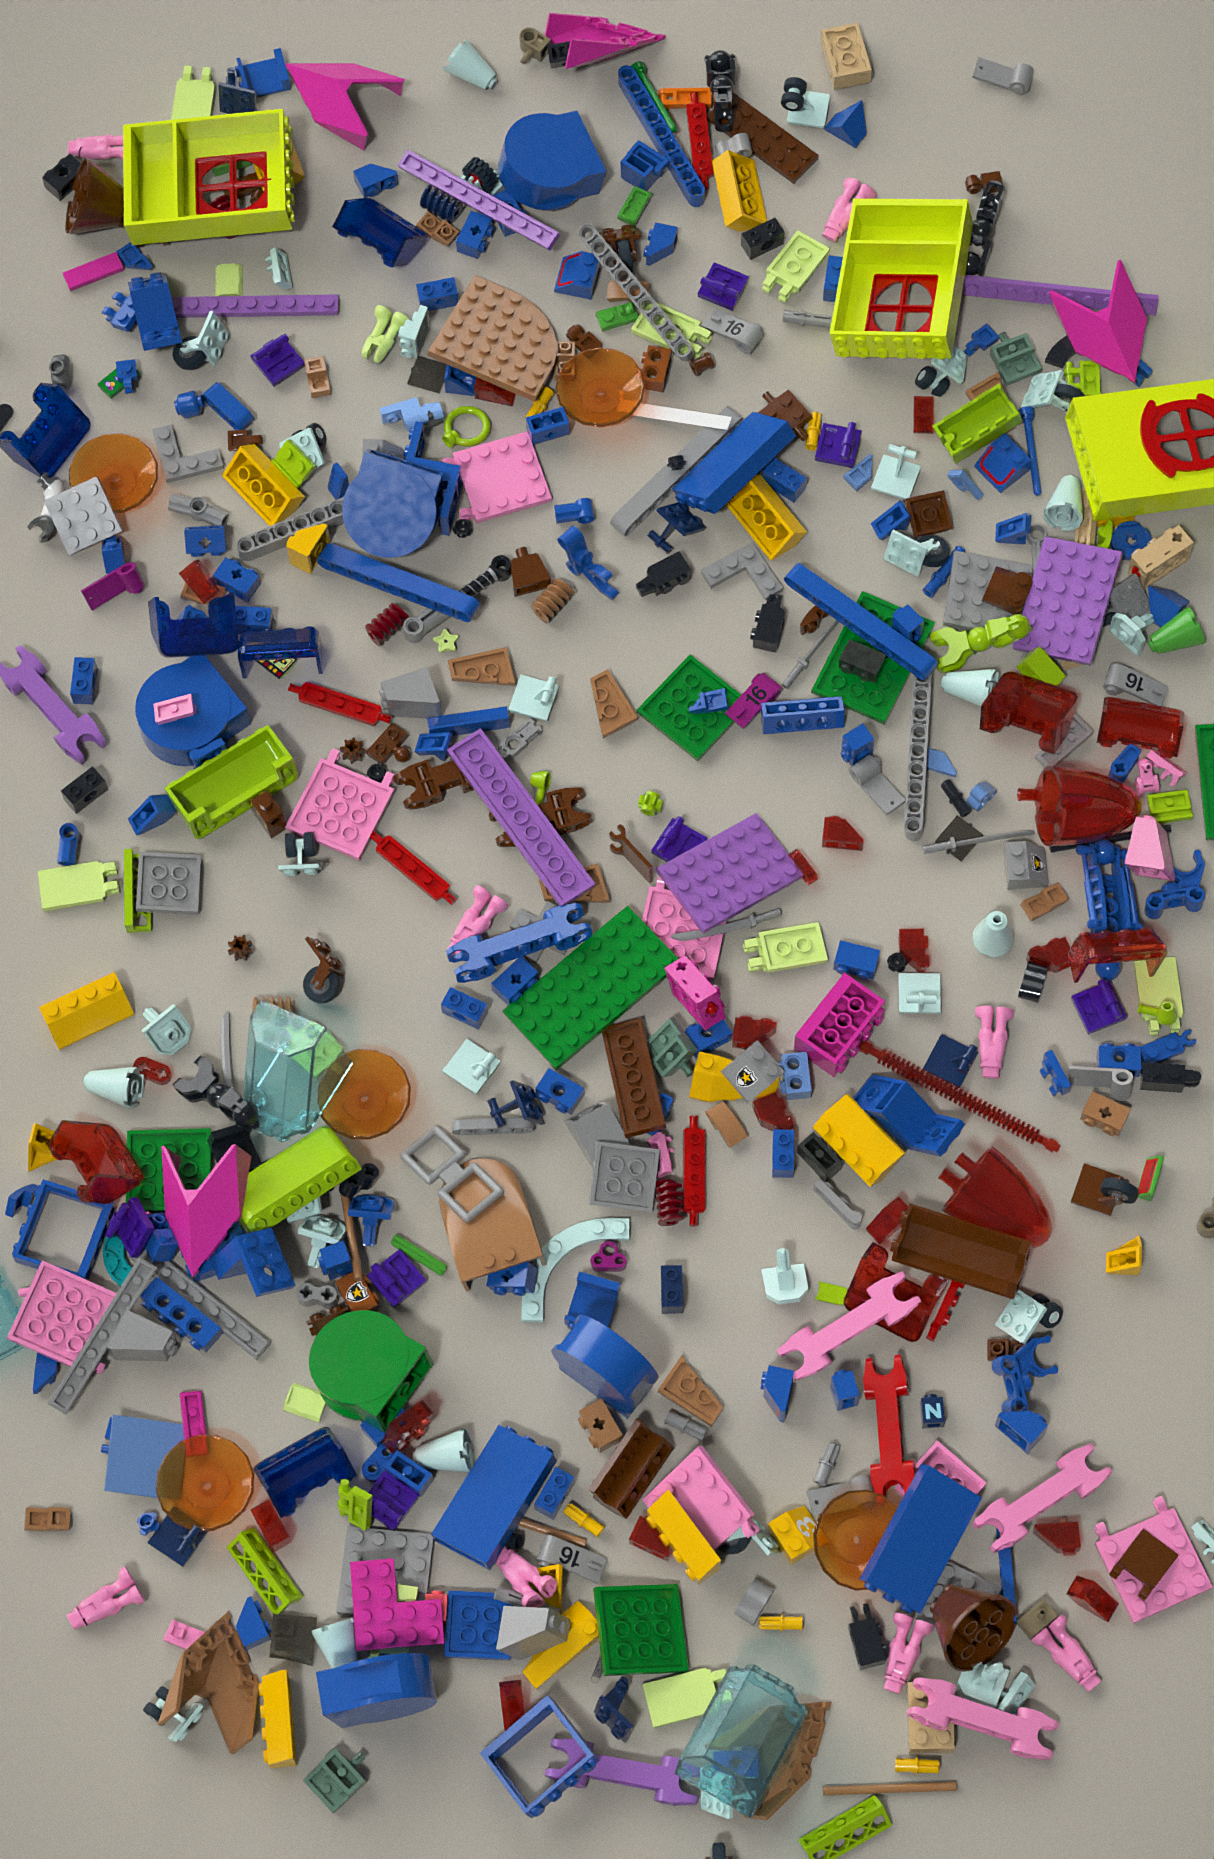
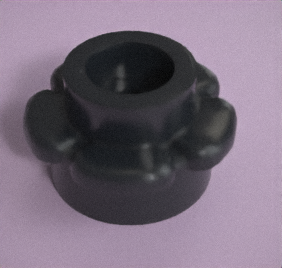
M682 455L672 456L668 458L667 467H670L672 471L681 470L686 461H684Z
M459 519L453 526V533L457 534L459 538H465L472 533V525L465 519Z
M373 764L367 770V776L381 783L387 771L382 765Z
M901 953L890 955L887 959L888 968L893 972L904 971L905 966H907L906 957Z
M514 1531L505 1545L506 1549L520 1551L524 1545V1537L518 1534L517 1531Z

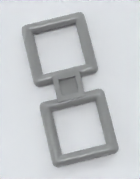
M435 1125L401 1152L400 1158L427 1185H431L440 1178L446 1185L438 1191V1196L464 1222L469 1223L504 1194V1190L475 1162L463 1170L457 1163L465 1157V1151L439 1126ZM434 1136H437L455 1155L429 1175L411 1155ZM475 1173L493 1192L467 1213L448 1193L471 1174Z

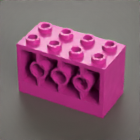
M844 973L796 1033L794 1050L798 1053L807 1052L808 1060L832 1077H835L837 1073L841 1074L848 1065L846 1063L850 1057L854 1058L859 1052V1045L862 1041H868L872 1035L871 1030L873 1027H878L882 1023L885 1012V1000Z

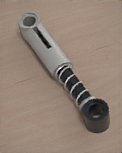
M504 555L494 557L484 574H479L477 579H472L470 584H465L464 588L456 591L469 596L478 595L477 592L482 589L485 590L484 587L489 584L492 585V582L508 580L512 574L511 561ZM498 567H505L504 570L497 569ZM427 608L416 617L406 619L403 625L406 640L410 643L420 642L426 633L450 616ZM412 628L418 629L416 632L410 631Z

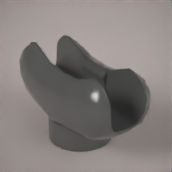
M65 354L55 355L49 364L52 386L56 391L59 390V386H63L67 390L70 386L69 357Z

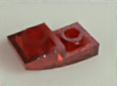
M914 396L913 433L933 434L934 396Z

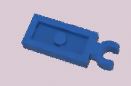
M1191 1030L1184 1031L1180 1037H1178L1176 1032L1141 1046V1059L1143 1062L1161 1063L1184 1053V1046L1193 1047L1196 1044V1039L1192 1041L1186 1039V1036L1191 1035Z

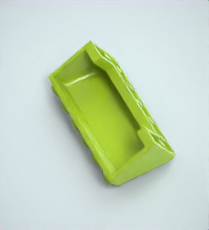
M266 725L263 728L257 729L247 738L239 740L237 744L229 749L223 750L214 758L206 760L196 769L188 771L178 780L170 782L164 789L196 839H201L250 810V801L265 791H269L272 796L292 784L297 779L298 772L292 756L269 725Z
M319 1127L249 1172L242 1217L239 1219V1222L249 1233L269 1229L362 1168L330 1127Z

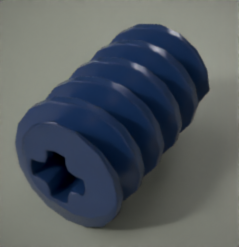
M428 185L421 196V208L427 209L431 213L433 212L435 216H439L442 220L446 219L448 223L454 222L462 212L463 203L457 206V199L450 202V195L444 199V192L438 195L439 190L437 188L431 192L432 185Z

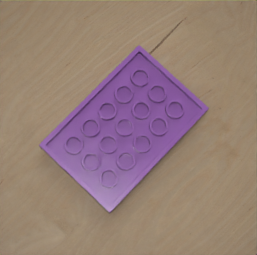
M1045 536L1032 578L1033 583L1022 615L1028 618L1032 631L1023 639L1014 642L1013 650L1028 653L1040 646L1047 652L1050 658L1091 666L1123 556L1122 551Z
M757 813L657 867L656 870L657 874L703 934L797 882L804 875Z

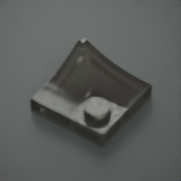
M273 1614L269 1658L290 1660L313 1666L315 1638L312 1635V1630L316 1629L317 1617Z

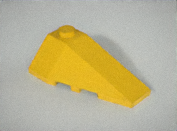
M699 1051L689 1098L709 1103L719 1100L735 1101L736 1099H743L721 1073L733 1060ZM780 1077L754 1099L775 1097Z
M579 1601L561 1613V1615L570 1619V1632L568 1633L567 1641L533 1655L523 1670V1674L535 1689H538L599 1641L597 1620Z

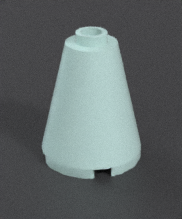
M464 39V45L460 43L448 58L450 64L448 67L444 65L443 70L484 90L492 89L497 82V74L471 43Z
M1073 475L1064 476L1044 509L1043 518L1050 527L1055 528L1057 526L1061 527L1062 531H1071L1079 528L1083 521L1081 483Z
M994 669L948 672L946 676L942 677L941 687L944 688L946 693L991 710L996 701V698H993L994 693L998 692L999 673Z
M993 911L975 927L973 942L981 954L995 958L1005 955L1011 949L1014 943V933L1004 913Z
M137 1067L93 1070L85 1075L83 1081L87 1091L132 1109L138 1106L139 1103H136L138 1097L142 1098L144 1091V1075L140 1074L141 1068Z
M461 1429L417 1446L416 1451L413 1452V1461L424 1469L468 1473L474 1465V1450H470L469 1443H472L471 1436L467 1429Z
M354 1617L312 1630V1635L331 1668L358 1661Z

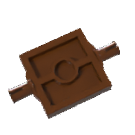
M789 390L777 398H774L769 391L766 394L764 393L762 397L768 402V405L758 413L787 421L801 441H805L808 435L802 428L813 419L807 409Z

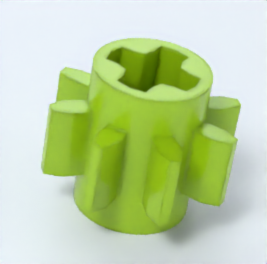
M647 791L645 796L640 794L638 800V807L641 808L640 812L647 816H654L656 812L661 813L663 807V800H660L661 796L653 791Z

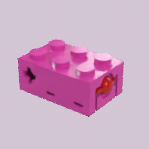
M684 955L664 968L673 996L704 1030L726 1018L723 1010L725 1005L719 997L721 995L719 988L715 984L712 985L708 976L704 972L701 973L697 964L693 960L690 961Z

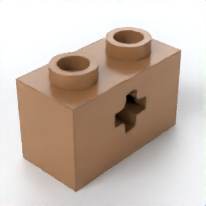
M1092 1091L1082 1111L1080 1120H1083V1123L1087 1126H1096L1102 1129L1107 1135L1119 1137L1131 1108ZM1104 1113L1107 1114L1105 1118L1101 1117Z
M602 1399L579 1410V1424L583 1430H588L591 1435L588 1439L594 1449L598 1448L601 1453L621 1442L623 1435ZM595 1424L603 1425V1429L596 1428Z

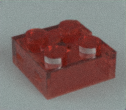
M423 1400L389 1423L382 1443L392 1454L396 1450L404 1451L410 1445L409 1441L419 1440L426 1434L425 1430L431 1424L430 1419L433 1412ZM404 1420L406 1424L400 1427L399 1423Z

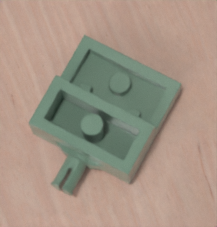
M1005 332L998 334L1002 343L991 346L989 355L1006 386L1042 372V367L1034 354V347L1026 333L1012 339H1008Z
M669 1018L647 1041L649 1052L654 1058L651 1062L662 1077L672 1076L681 1068L688 1078L694 1072L687 1062L698 1049L676 1019Z
M334 1748L319 1762V1766L303 1782L334 1814L366 1784V1781L356 1769L366 1758L358 1752L349 1761Z

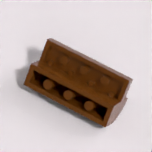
M636 1418L588 1490L599 1504L627 1519L674 1447L664 1437L652 1432L643 1421Z

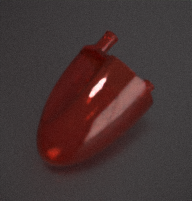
M1047 766L1042 770L1035 789L1018 788L1017 792L1021 793H1017L1018 801H1034L1036 806L1035 823L1041 842L1046 846L1077 845L1111 837L1130 827L1142 811L1140 797L1131 787L1105 774L1080 768Z
M993 1145L983 1153L977 1162H974L963 1152L960 1153L954 1163L968 1172L964 1178H958L948 1168H945L941 1175H939L938 1179L953 1189V1193L941 1210L945 1214L1031 1241V1248L1044 1245L1051 1237V1218L1040 1194L1027 1177Z

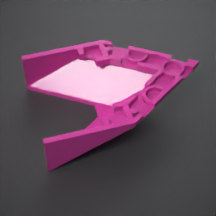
M549 13L545 36L551 39V44L570 41L565 69L608 60L666 38V35L654 34L646 29L621 22L618 25L609 23L607 18L560 13Z
M285 63L304 103L312 114L314 122L363 151L366 148L368 133L347 94L352 84H380L399 96L403 92L405 79L355 63Z
M1121 259L1117 261L1107 308L1095 312L1053 290L1050 291L1052 307L1075 353L1080 356L1084 355L1091 359L1092 362L1118 375L1121 374L1127 377L1129 381L1135 383L1145 327L1147 326V317Z
M237 1145L230 1146L197 1190L185 1189L179 1175L181 1157L166 1146H161L165 1217L178 1242L192 1277L198 1274V1268L205 1260L208 1261L228 1235L227 1231L234 1222L237 1223L242 1217L251 1155Z

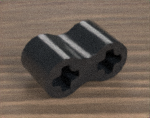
M1028 961L1018 998L1038 1003L1048 966Z
M372 1163L362 1165L360 1171L340 1183V1194L346 1198H351L359 1190L372 1188L379 1175L378 1168Z

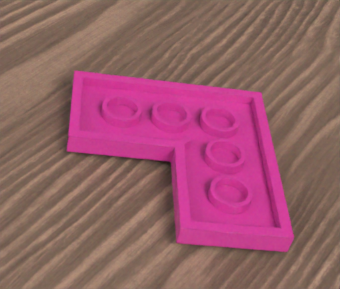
M394 1558L350 1562L356 1651L445 1644L441 1599L398 1603Z

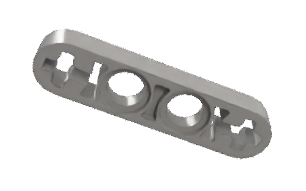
M494 1118L460 1119L452 1121V1133L455 1135L524 1134L534 1131V1123L524 1118H503L506 1125L497 1128Z

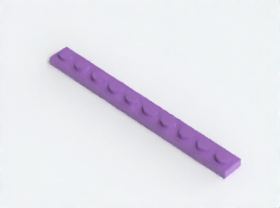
M410 150L406 151L398 164V167L405 172L432 185L434 188L450 195L452 198L457 199L549 251L560 237L559 232Z
M965 275L962 295L1052 305L1049 292L1053 290L1089 309L1102 310L1109 305L1111 290ZM1136 293L1145 315L1156 316L1159 295Z
M338 294L171 297L176 318L208 317L210 311H213L217 317L338 315L339 310Z

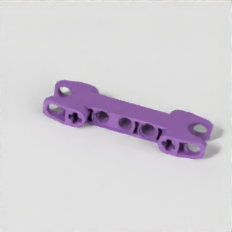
M21 645L17 646L15 649L22 660L18 667L10 669L0 662V677L5 687L14 696L23 691L60 732L54 737L58 746L67 756L82 765L86 761L79 750L80 745L85 741H93L99 747L104 748L107 745L106 740L100 733L96 723L87 713L77 718L41 678V676L47 673V670L39 659Z
M574 1738L551 1739V1748L565 1752L569 1757V1762L562 1769H546L545 1777L558 1781L587 1756ZM586 1741L593 1750L594 1743ZM596 1754L600 1759L596 1763V1767L591 1772L583 1774L579 1778V1782L573 1786L576 1788H586L587 1779L589 1778L655 1791L654 1801L672 1806L697 1805L698 1797L684 1793L679 1787V1782L686 1775H701V1766L672 1756H662L659 1766Z

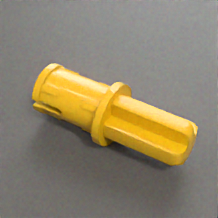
M543 388L538 398L532 402L533 405L525 418L542 413L547 409L546 405L554 395L550 388Z
M816 411L811 413L813 419L809 421V425L806 428L808 438L806 439L805 448L810 451L817 450L818 437L821 434L820 423L822 415Z
M569 1503L564 1509L563 1513L578 1523L579 1528H585L595 1535L596 1538L599 1537L605 1528L604 1525L590 1517L589 1512L586 1514L572 1503Z
M780 1614V1617L761 1616L759 1617V1629L780 1630V1632L783 1630H802V1616L783 1617L782 1614Z
M916 1757V1759L896 1758L895 1772H915V1775H918V1773H939L940 1771L939 1760L918 1759Z

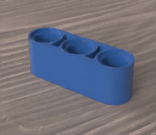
M214 383L202 394L204 401L234 430H243L254 421L250 411L220 383Z

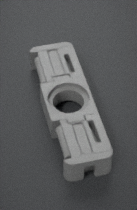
M530 718L495 748L505 762L510 760V758L514 759L527 748V744L537 737L538 734H542L541 727L539 725L536 726L535 721ZM511 741H517L519 747L510 749L508 744Z

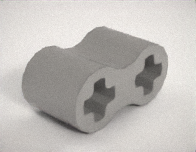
M746 133L736 134L728 140H722L715 144L717 157L727 150L745 157L752 155L749 135Z
M303 1283L297 1288V1297L302 1306L320 1305L325 1309H329L338 1304L337 1292L330 1285L315 1287L310 1283ZM307 1292H310L311 1295H308L307 1298H304L303 1295H306ZM328 1294H331V1297H329V1300H325V1298L327 1297V1295H328Z
M754 1579L734 1614L754 1625L774 1590L759 1580Z

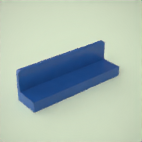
M507 706L427 718L429 733L450 732L452 736L471 734L480 728L483 732L510 728Z

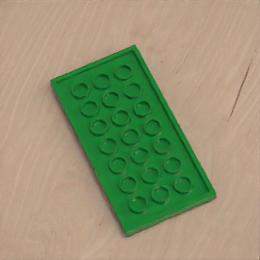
M627 905L588 940L584 941L539 979L538 982L533 984L530 989H527L523 996L518 998L516 1003L512 1002L502 1012L557 1071L667 977L664 968L678 960V958Z

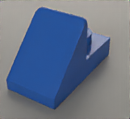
M900 500L870 524L879 540H884L891 535L893 530L900 529L905 531L911 516Z
M1024 513L996 523L995 542L1026 544V535L1030 534L1031 515Z
M452 733L420 734L414 752L419 756L435 755L440 760L445 761Z

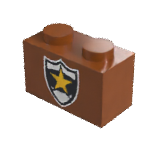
M353 1272L335 1281L350 1312L359 1310L379 1311L377 1304L380 1303V1300L376 1293H371L367 1287L370 1283L365 1274H362L363 1279L360 1281L354 1280Z

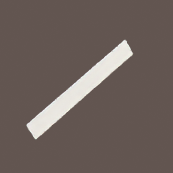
M624 400L621 401L618 413L725 430H728L732 418Z

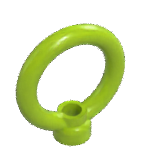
M473 406L458 407L452 410L444 421L445 434L442 435V440L449 448H453L456 444L464 447L478 445L490 433V420L486 413L479 408ZM462 414H473L482 421L483 429L478 436L471 439H463L459 437L456 431L452 430L453 420Z

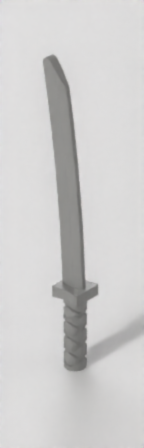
M837 620L831 624L804 659L800 657L797 659V665L782 683L784 688L788 689L800 672L808 668L807 661L839 623Z
M1025 830L955 842L954 837H950L948 842L922 846L923 854L948 849L955 852L956 847L1034 835L1035 832L1034 830Z
M775 909L774 911L772 910L757 916L752 914L746 919L719 925L704 934L700 930L672 934L671 938L687 941L746 927L752 929L759 923L780 917L781 911L780 909Z
M226 1011L221 1020L224 1083L235 1091L232 1083L230 1062V1014Z

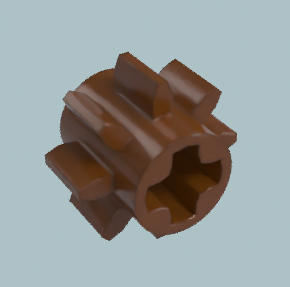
M355 737L348 741L345 739V746L340 747V751L344 753L342 755L343 760L348 759L351 764L357 760L361 762V754H366L365 749L362 748L363 741L358 742L355 740Z
M234 935V940L228 942V946L231 948L228 950V954H234L235 961L238 959L246 961L248 954H253L252 949L249 948L252 946V941L246 942L245 935L242 937Z

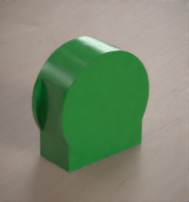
M368 1310L348 1312L331 1320L314 1339L309 1354L311 1377L328 1407L344 1418L366 1421L383 1433L386 1432L434 1365L425 1346L404 1335L398 1324L388 1316Z

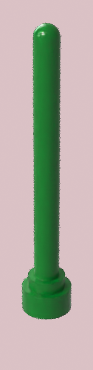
M641 61L633 63L631 66L636 71L671 132L675 133L677 127L648 80L646 67Z

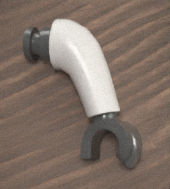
M47 472L37 480V483H41V487L45 490L43 492L45 500L64 491L62 482L59 479L49 478ZM45 503L40 517L33 519L27 526L29 530L35 526L42 529L43 532L39 536V543L47 541L54 528L53 520Z

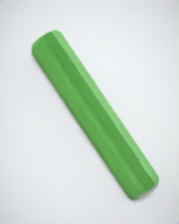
M398 1234L392 1238V1246L400 1249L440 1276L446 1272L447 1265Z

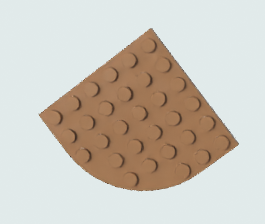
M475 275L429 348L427 356L531 401H535L553 370L557 344L554 331L548 319L532 302L510 289Z

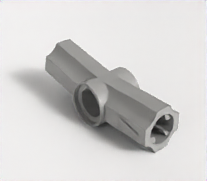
M175 493L170 496L169 511L191 516L196 521H204L213 526L227 524L229 513L206 503V500L202 497L190 498ZM199 507L203 508V509L200 510V511H196V510H195V509H197V508H199Z

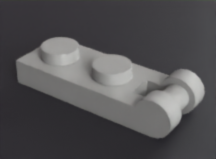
M819 1179L814 1184V1192L850 1228L858 1229L862 1221L861 1213L852 1211L849 1208V1203L843 1197L839 1198L834 1193L835 1190L828 1182L824 1183Z

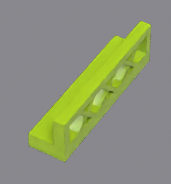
M124 849V926L127 933L152 932L151 912H147V915L144 912H137L135 914V901L137 900L135 882L138 880V874L135 876V872L138 873V869L135 867V860H139V854H134L132 849ZM142 915L147 919V926H135V920Z
M255 1528L240 1532L226 1547L275 1617L279 1616L289 1605L297 1603L303 1598ZM239 1542L244 1548V1555L240 1554L235 1547ZM249 1560L253 1561L256 1565V1572L250 1569ZM262 1578H265L268 1582V1589H264L262 1586ZM274 1595L278 1596L283 1603L279 1608L274 1603Z
M873 1795L799 1838L798 1842L809 1859H815L813 1854L820 1850L826 1851L821 1859H836L891 1827L892 1824L882 1803ZM882 1815L884 1822L877 1826L872 1825L873 1820ZM859 1827L864 1828L862 1835L853 1837L856 1829ZM839 1839L845 1840L843 1846L833 1848L835 1841Z

